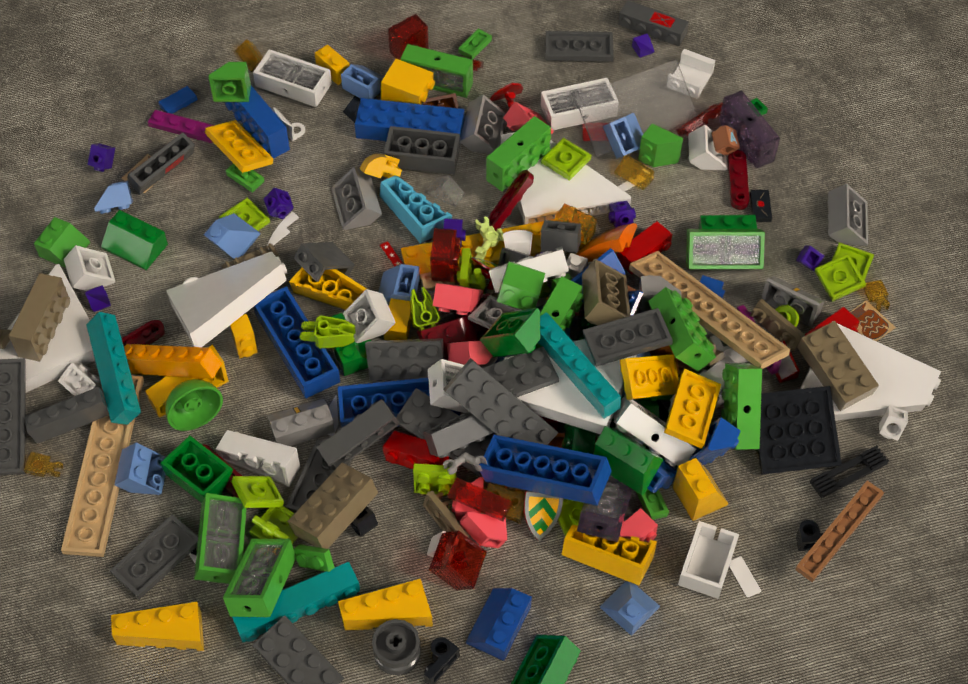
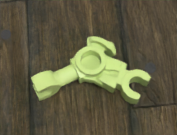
M486 216L484 217V223L475 220V226L480 230V234L484 238L482 246H478L475 250V253H477L475 258L483 260L490 247H495L499 241H504L502 229L499 228L495 231L493 226H489V219Z

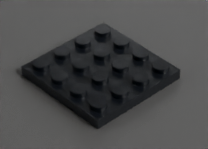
M830 386L761 393L760 449H758L761 475L842 465Z

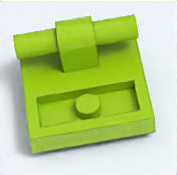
M463 248L462 256H459V267H461V270L457 271V282H460V286L484 290L483 294H485V277L482 275L480 268L474 269L470 248Z
M414 464V493L426 495L428 492L433 491L435 494L443 493V496L455 495L456 473L449 475L448 469L450 467L444 469L443 465Z
M284 506L269 508L261 518L257 515L254 516L252 523L255 525L249 531L250 535L256 539H290L293 544L298 537L295 536L288 520L295 513Z

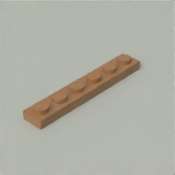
M867 480L799 562L795 570L813 583L883 497L885 492Z

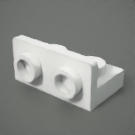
M71 362L58 380L74 396L96 387L101 389L100 377L95 374L92 375L89 372L90 369L82 363L78 365Z

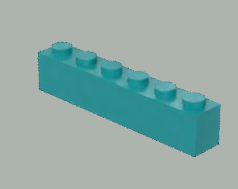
M98 312L86 326L111 423L128 425L141 413L116 316Z
M547 312L541 315L540 340L538 341L540 346H544L547 354L604 419L619 410L621 396L553 318Z
M346 562L335 567L330 572H323L282 590L270 617H232L242 643L246 641L251 642L257 639L259 635L266 633L283 616H286L294 623L300 617L315 614L318 609L325 606H333L341 599L355 596L360 591L359 581L350 562Z

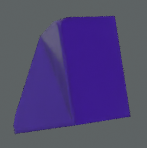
M647 33L633 38L632 47L639 58L655 52Z
M805 245L796 261L815 271L824 255L813 247Z
M103 285L85 292L93 312L111 306Z

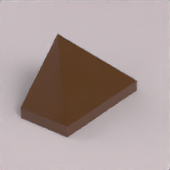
M456 93L432 96L427 98L425 102H422L423 105L459 108Z

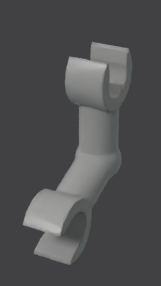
M464 452L454 460H446L443 466L444 469L450 467L448 473L452 475L456 473L457 467L465 462L474 465L477 471H482L479 464L484 463L487 465V461L484 456L474 457Z

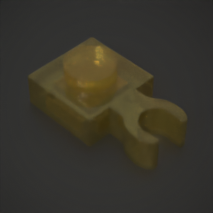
M882 279L866 283V287H863V290L869 302L875 301L876 310L879 312L882 308L881 305H884L886 310H888L890 306L887 300L889 294Z
M31 452L24 471L25 473L44 478L46 472L54 477H60V472L54 469H63V464L61 462H50L51 456Z

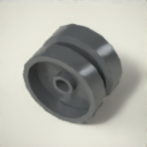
M389 620L380 625L373 634L372 647L374 658L382 671L398 676L406 674L416 667L420 660L421 647L418 631L412 624L405 620Z

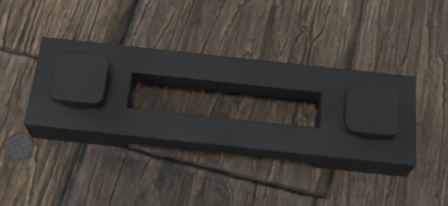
M876 445L846 463L812 478L810 484L822 499L888 464L889 460H886V456H883L884 453H881V449H878ZM862 462L865 464L866 467L838 482H834L833 477Z

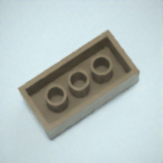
M594 259L582 274L585 319L591 324L601 325L631 316L626 275Z
M39 273L9 334L18 357L40 362L43 355L47 353L48 344L54 338L55 330L63 319L65 309L70 304V297L61 277Z
M835 321L801 338L797 348L823 387H831L832 400L840 411L867 398L876 391L879 384Z
M341 463L288 520V523L295 536L314 547L328 549L374 499L378 491L372 478Z

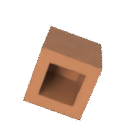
M725 125L711 133L716 152L727 156L740 149L735 129Z

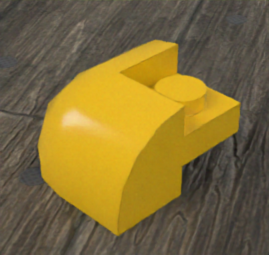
M372 154L365 158L360 166V170L363 173L378 178L382 176L390 178L394 175L400 177L402 169L398 167L400 159L384 154Z

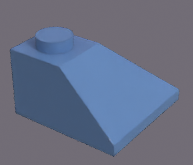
M233 213L215 220L204 235L214 245L234 259L243 256L261 233Z
M625 581L600 608L632 636L660 608V605L637 585Z

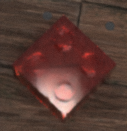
M417 14L388 28L390 53L396 59L401 60L407 44L429 49L428 26Z
M434 228L430 257L431 281L454 282V275H457L459 270L458 260L461 252L460 238L457 237V230Z
M459 530L442 533L429 571L457 591L474 589L487 551Z

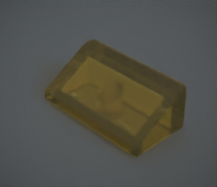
M248 39L235 50L242 61L247 62L250 72H254L263 59L262 54Z
M628 155L622 159L614 171L615 174L642 190L653 181L655 174L652 169Z

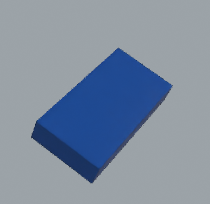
M186 86L160 100L158 103L164 112L173 114L198 99L196 94Z

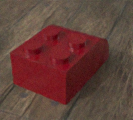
M469 315L417 331L419 339L443 338L445 360H448L447 343L480 341L475 322L468 320Z

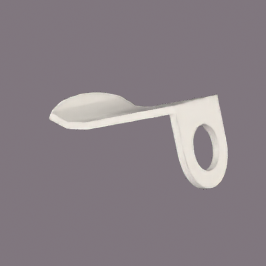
M273 107L274 113L286 126L288 137L292 141L305 133L303 124H291L278 109ZM294 127H300L301 131L295 134Z
M513 230L503 233L505 248L530 255L533 233L526 230Z

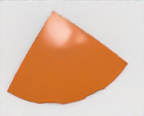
M632 223L618 226L598 235L584 245L576 255L588 259V262H592L610 248L614 252H623L625 247L630 246L637 224Z

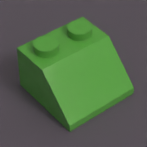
M228 62L209 74L214 102H249L251 83L247 62Z
M652 123L641 137L638 160L652 167L676 164L680 160L683 138Z
M56 217L52 219L34 242L39 257L65 268L64 258L75 245L87 248L90 244V240L71 223Z
M509 261L497 294V302L521 310L536 308L545 273Z

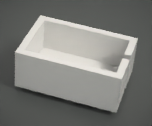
M699 521L678 585L719 599L739 534L721 528L718 540L716 541L713 539L717 527Z

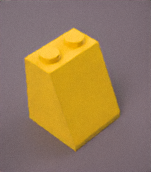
M395 59L381 81V100L413 104L425 102L429 90H432L435 85V80H433L434 72Z
M697 458L678 466L673 490L692 521L728 505L727 500L709 471Z

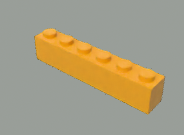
M126 344L124 346L131 374L213 379L222 365V362L211 348L140 344Z

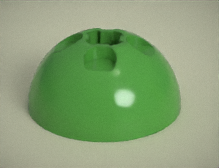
M200 379L184 381L178 384L167 398L165 406L167 420L170 426L176 430L189 431L197 429L210 422L218 414L223 404V396L213 384Z

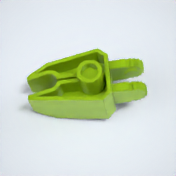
M421 287L422 302L418 301L415 289L411 290L410 294L412 326L416 329L419 328V330L425 329V326H435L440 319L436 307L433 306V300L424 287Z
M320 315L316 318V322L304 321L301 324V328L307 332H301L299 338L303 341L315 342L319 349L344 347L355 342V325L344 319Z

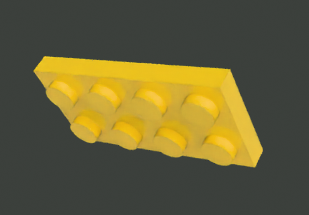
M236 120L205 128V134L242 173L273 164V157Z
M674 354L620 360L627 400L676 394L679 378Z
M684 369L664 433L702 449L706 442L721 384Z

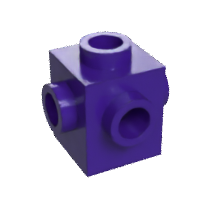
M273 188L263 199L267 212L272 217L284 219L294 209L288 192L278 188Z
M628 201L609 204L610 212H608V218L615 227L634 223L633 219L636 218L635 209L630 206Z

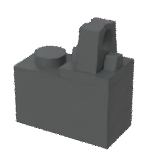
M544 220L541 228V252H554L556 248L561 246L563 251L568 253L578 252L581 244V224Z

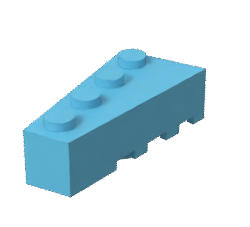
M395 175L381 181V199L420 244L439 235L440 229H443L444 218L452 219L450 213L443 212L439 205L429 202L425 195L415 192L411 185Z

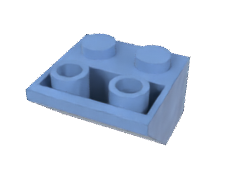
M351 64L341 74L342 89L359 98L374 99L381 92V81L384 76L363 65Z
M635 113L603 126L616 159L640 149L643 132Z
M128 180L110 184L95 206V212L100 211V214L111 212L112 208L118 207V210L129 208L133 199Z
M399 264L383 272L378 292L383 293L388 306L391 298L410 301L411 290L415 289L417 294L420 281L419 266Z
M138 443L122 449L114 485L130 493L162 494L165 473L161 462L166 457Z

